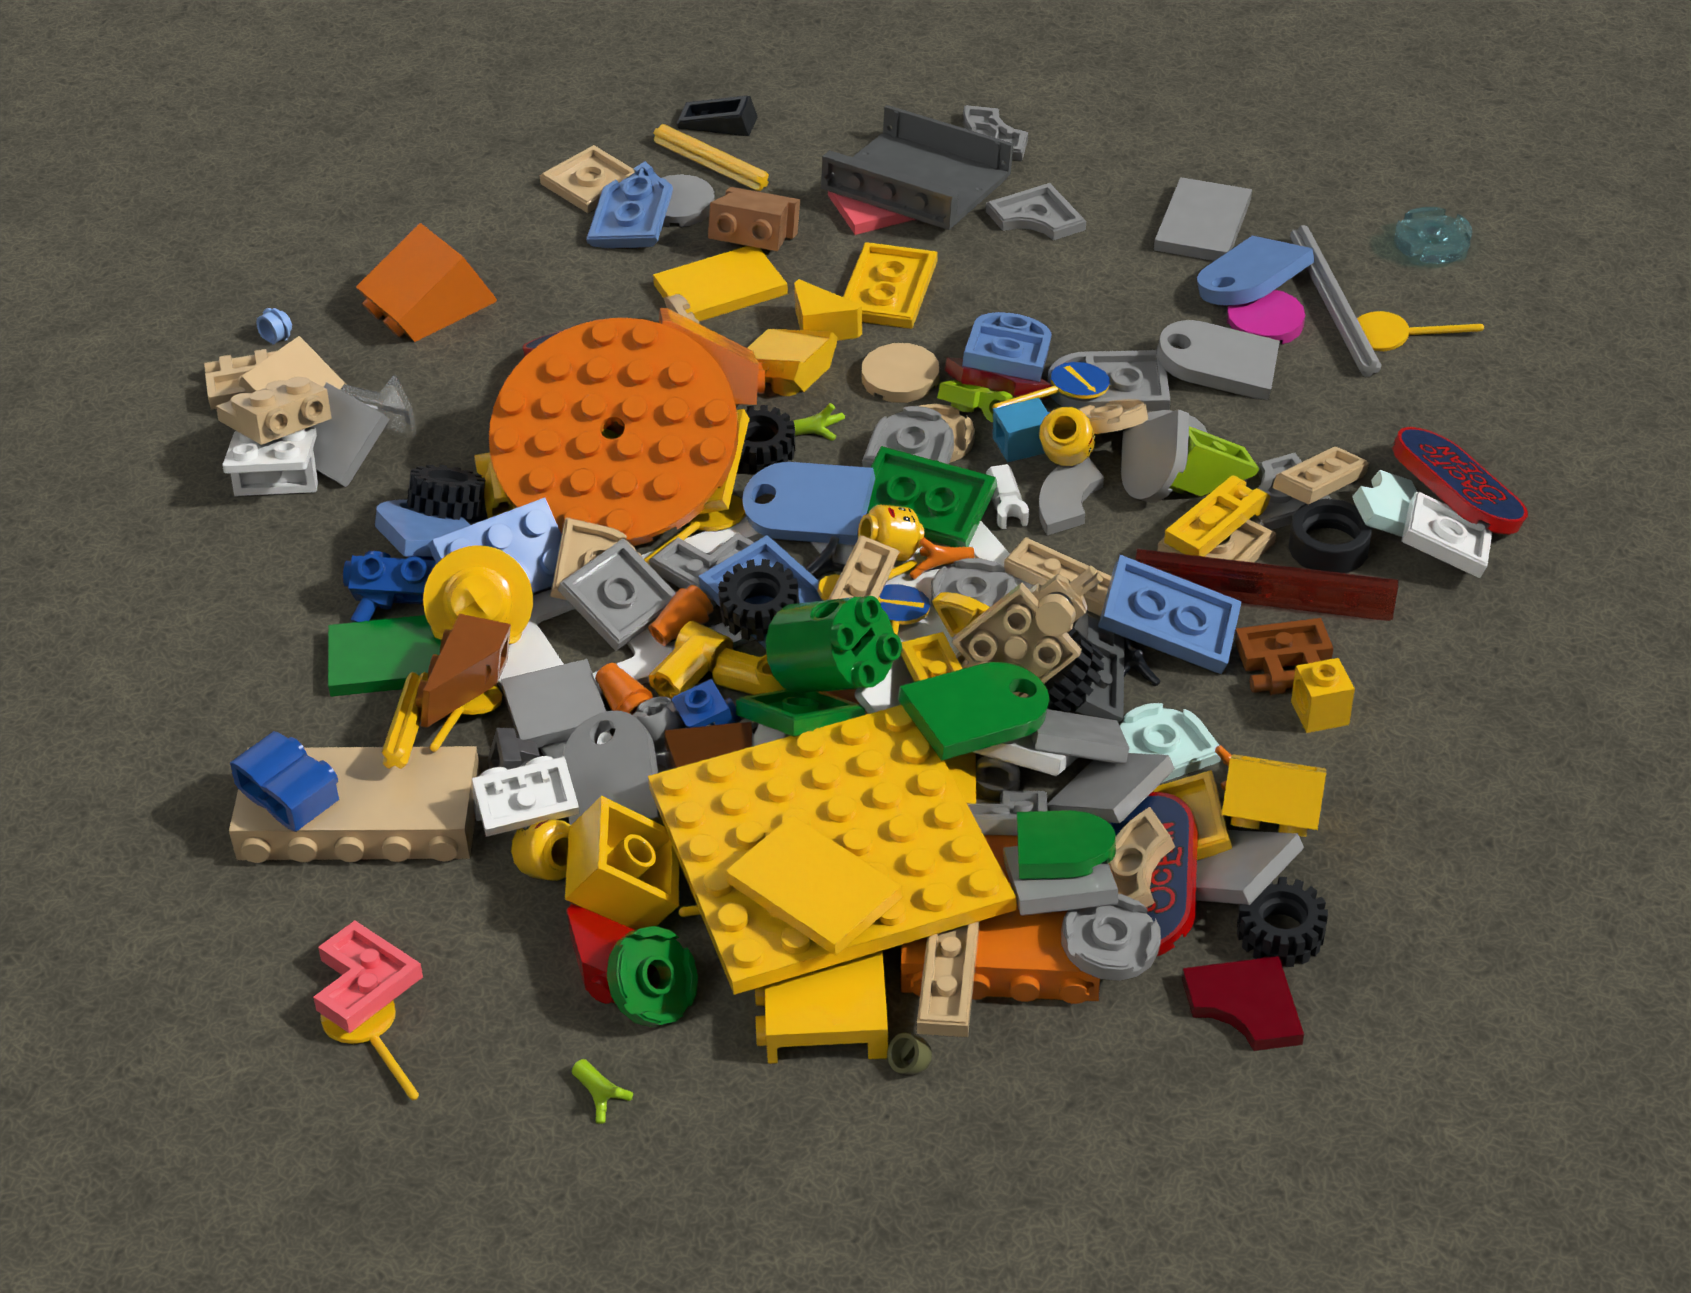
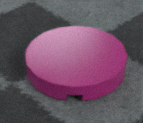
M1273 290L1261 299L1245 304L1229 305L1227 309V324L1229 323L1231 329L1279 341L1282 340V344L1289 343L1297 338L1304 327L1305 312L1303 305L1295 297L1283 291Z

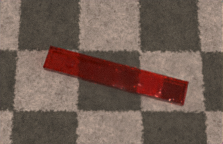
M1137 549L1135 558L1138 562L1242 601L1241 603L1385 621L1393 620L1399 581L1395 579Z

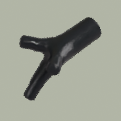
M832 536L822 553L804 567L816 579L825 573L842 572L846 565L833 561L839 541L837 536Z
M1125 637L1124 677L1131 668H1134L1153 686H1158L1161 681L1145 662L1143 652L1139 649L1137 642Z

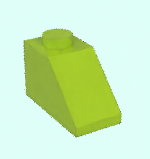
M1189 426L1187 464L1184 472H1178L1169 488L1180 494L1187 491L1198 496H1204L1211 493L1232 475L1242 480L1255 476L1259 471V467L1245 447Z

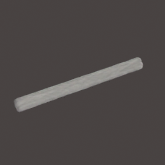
M1300 225L1297 230H1292L1290 238L1295 245L1313 248L1314 263L1306 267L1358 369L1363 376L1370 377L1373 373L1380 371L1381 363L1312 233L1307 226Z

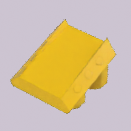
M767 329L747 348L754 352L757 362H762V369H765V382L771 384L773 392L782 396H792L800 391L805 392L830 368L838 337L831 331Z

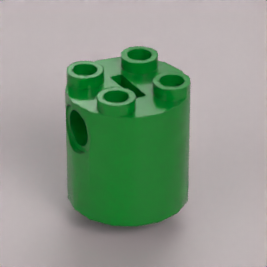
M874 596L789 604L776 613L769 624L766 637L767 661L773 676L783 688L795 694L874 687L885 679L892 667L893 661L900 657L902 651V643L899 636L894 633L888 615L882 609L879 600Z

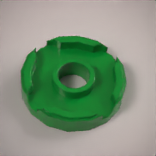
M651 926L630 931L616 942L609 956L607 981L611 997L620 1012L636 1024L655 1027L676 1022L683 1016L681 1014L685 1012L686 1008L692 1005L696 997L698 973L694 957L688 947L683 948L680 942L676 940L679 937L671 930ZM649 964L656 967L659 972L660 984L657 989L650 984L647 978Z

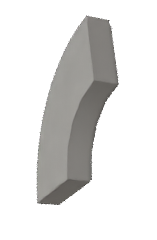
M964 106L963 125L965 129L1013 143L1012 160H1023L1028 142V132L1013 129L1006 125L999 117L998 108Z
M1089 457L1082 463L1074 466H1057L1044 481L1039 495V518L1046 535L1085 524V512L1082 503L1091 493L1103 488L1104 482L1103 475Z

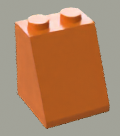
M419 223L356 286L366 298L362 305L377 320L382 316L386 317L383 323L397 337L405 333L414 342L497 301L496 297L466 259L422 223Z
M660 308L659 323L672 327L695 340L719 364L732 389L735 404L757 405V393L764 394L765 369H762V362H757L754 352L668 308Z

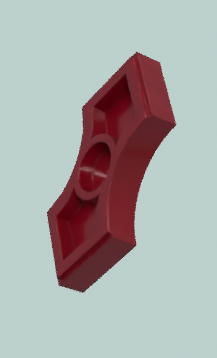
M947 357L944 371L960 383L985 387L996 391H1005L1015 398L1051 387V384L1043 379L1038 382L962 366L963 358ZM1046 396V397H1043V398H1040V399L1046 400V398H1049V396Z

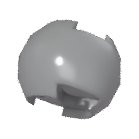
M655 697L646 700L637 707V711L633 714L652 736L655 753L665 752L664 730L686 728L674 707L672 699L668 697Z

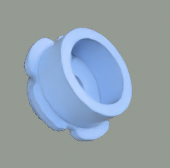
M266 308L263 315L259 316L256 320L259 334L268 342L275 344L281 340L286 341L290 337L292 323L285 312L279 311L276 308Z

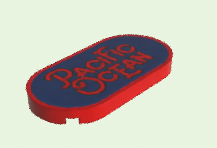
M1405 427L1398 431L1392 448L1395 457L1454 512L1472 524L1475 523L1477 525L1479 520L1489 523L1490 525L1487 529L1494 533L1513 534L1520 530L1523 522L1528 517L1525 505L1461 447L1437 433L1422 428Z
M1151 792L1121 823L1109 824L1113 827L1115 835H1117L1130 820L1148 807H1151L1175 845L1173 850L1161 858L1152 873L1150 891L1155 903L1147 907V914L1152 918L1153 922L1156 918L1160 926L1161 943L1157 956H1160L1175 947L1173 943L1181 935L1185 938L1194 923L1198 828L1190 808L1183 800L1172 794Z

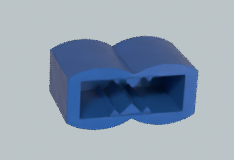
M273 731L230 762L234 782L238 789L252 802L266 808L277 821L291 831L297 832L339 800L336 786L338 777L334 769L323 760L318 762L308 756L301 743L293 737L287 738Z

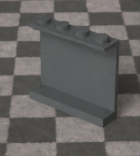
M886 105L884 107L883 133L856 155L850 157L829 150L822 156L821 189L950 230L1011 174L1013 143Z

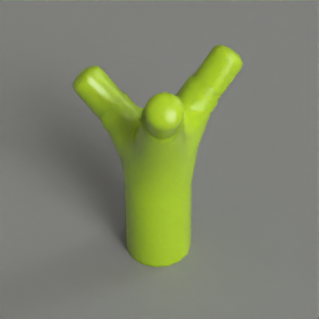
M829 403L816 415L793 420L795 436L817 434L833 441L836 439V435L825 427L845 419L844 413L830 415L835 406Z
M581 1059L574 1064L572 1075L589 1090L596 1107L595 1122L597 1124H604L606 1121L608 1099L632 1100L633 1092L611 1083L586 1059Z

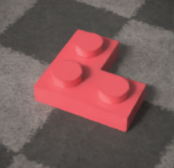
M354 920L318 947L321 961L342 976L313 997L316 1011L346 1032L351 1033L422 979L421 963Z

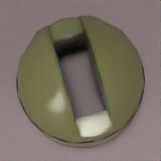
M900 1033L891 1040L887 1051L889 1065L895 1072L914 1075L928 1068L932 1060V1049L923 1037L917 1034ZM914 1058L911 1064L909 1065L907 1063V1060Z

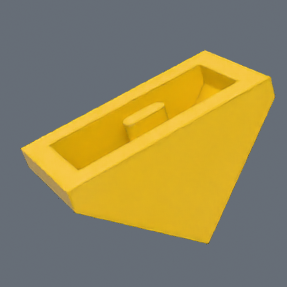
M800 279L794 283L795 312L800 330L831 331L838 337V341L855 339L862 335V305Z

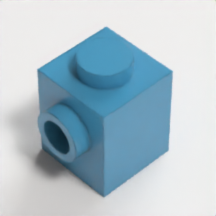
M1039 397L993 408V439L1007 462L1045 453L1039 438V430L1044 417L1050 412H1047Z

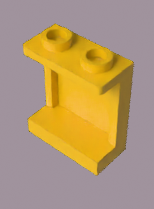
M883 951L755 989L756 1006H765V1015L756 1016L757 1046H767L768 1064L778 1063L777 1049L779 1047L867 1043L868 1059L887 1058L888 1024Z

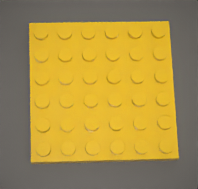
M902 705L816 728L813 731H807L798 736L784 737L648 776L650 792L734 995L1016 910V896L944 760L941 761ZM792 814L902 885L903 897L836 956L726 882L725 870Z

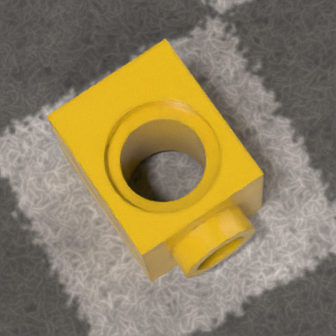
M1334 658L1297 665L1295 668L1291 703L1306 733L1346 726L1350 723L1355 688L1340 659Z

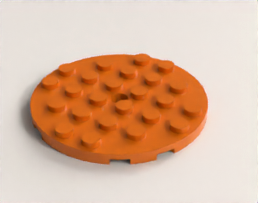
M635 318L600 319L573 326L548 338L528 353L513 369L502 386L493 407L489 428V450L497 479L514 508L546 498L561 534L565 518L567 517L619 530L627 536L626 539L633 546L653 541L652 537L674 527L678 530L705 509L704 504L714 494L716 489H721L736 455L739 435L738 413L727 377L711 354L695 340L672 327L649 320ZM615 421L625 428L623 434L616 439H608L602 435V432L608 426L614 425Z

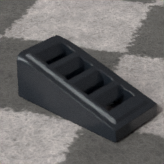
M748 95L686 102L678 119L677 126L679 129L749 136L757 120V113L751 96Z

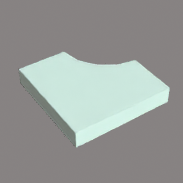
M1379 470L1371 480L1373 488L1360 486L1352 496L1365 525L1403 537L1409 503L1417 490L1412 480Z

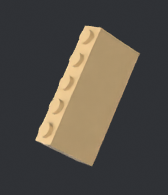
M383 747L304 748L308 756L318 762L323 760L334 769L338 777L336 786L339 800L297 832H294L277 821L266 808L252 802L238 789L229 828L236 859L254 863L266 860H295L298 862L342 860L345 862H356L360 859H388L394 862H401L406 859H435L445 862L453 859H470L476 818L472 778L480 777L481 774L477 747H440L436 752L431 751L430 747H412L408 763L402 769L396 766L388 769L382 764L384 756L381 753Z

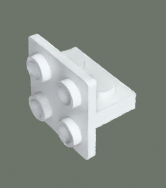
M308 427L263 445L235 431L223 462L224 473H231L234 496L316 492L318 479L313 451L317 437L316 428Z

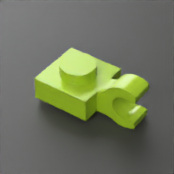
M957 380L940 383L937 398L951 402L952 407L963 412H974V408L979 407L982 409L986 419L993 422V405L998 400L1000 402L1012 399L1013 396L1005 391L994 392L989 388L966 385Z

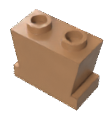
M730 187L726 190L725 196L710 202L708 238L779 251L785 238L793 239L798 233L800 199Z

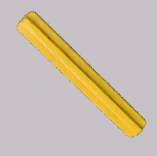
M661 124L653 132L656 144L755 191H761L764 187L768 186V173L666 124Z
M411 672L406 678L381 752L384 756L382 764L388 769L393 766L402 769L408 763L421 722L422 708L415 705L420 681H428V674L425 672L420 675Z

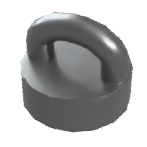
M987 756L981 757L976 763L977 792L983 798L991 801H1000V793H1003V791H1019L1021 771L1018 765Z

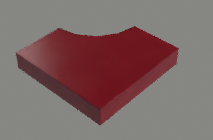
M1279 956L1182 969V982L1193 1018H1213L1232 1025L1246 1037L1253 1051L1303 1045L1304 1032Z

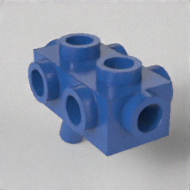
M368 551L365 553V556L352 555L351 561H345L343 583L344 586L348 587L354 599L360 601L350 621H370L377 607L391 609L393 603L423 604L425 584L429 574L436 565L433 557L408 556L407 559L391 558L390 554L380 551Z

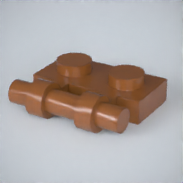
M1322 618L1236 628L1234 642L1245 671L1262 669L1264 671V674L1250 675L1249 682L1252 693L1269 691L1270 695L1284 694L1286 689L1293 688L1295 670L1283 671L1282 667L1332 659L1333 645Z

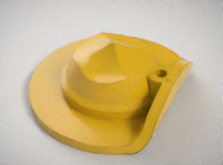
M474 545L463 547L447 554L432 569L424 588V612L431 626V631L437 639L442 640L445 629L452 630L458 615L464 614L511 624L509 644H513L521 638L522 632L531 617L533 608L531 583L522 566L509 554L489 546Z

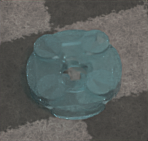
M1439 207L1412 209L1405 213L1403 221L1400 222L1398 220L1396 224L1395 244L1403 254L1408 256V260L1416 265L1462 261L1466 258L1471 245L1473 231L1470 223L1459 214H1457L1456 219L1446 216V209Z

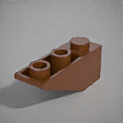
M459 614L452 630L445 629L440 645V655L433 654L428 670V681L421 680L416 693L415 705L422 708V727L431 726L497 685L508 660L511 624Z

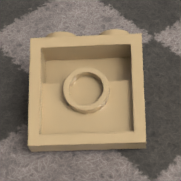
M295 377L287 381H273L268 383L264 389L253 393L234 395L231 397V401L216 406L218 421L261 445L332 419L327 389L306 377Z

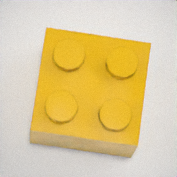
M1233 754L1229 761L1221 815L1231 816L1230 825L1259 829L1262 821L1279 824V833H1298L1301 837H1307L1308 829L1318 830L1326 768Z
M601 795L569 827L565 900L634 930L657 926L679 906L680 862L665 826Z

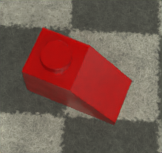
M571 903L567 908L570 938L585 990L601 1003H615L611 997L607 981L608 959L616 942L634 929ZM649 964L647 968L648 980L656 971V967L652 964Z

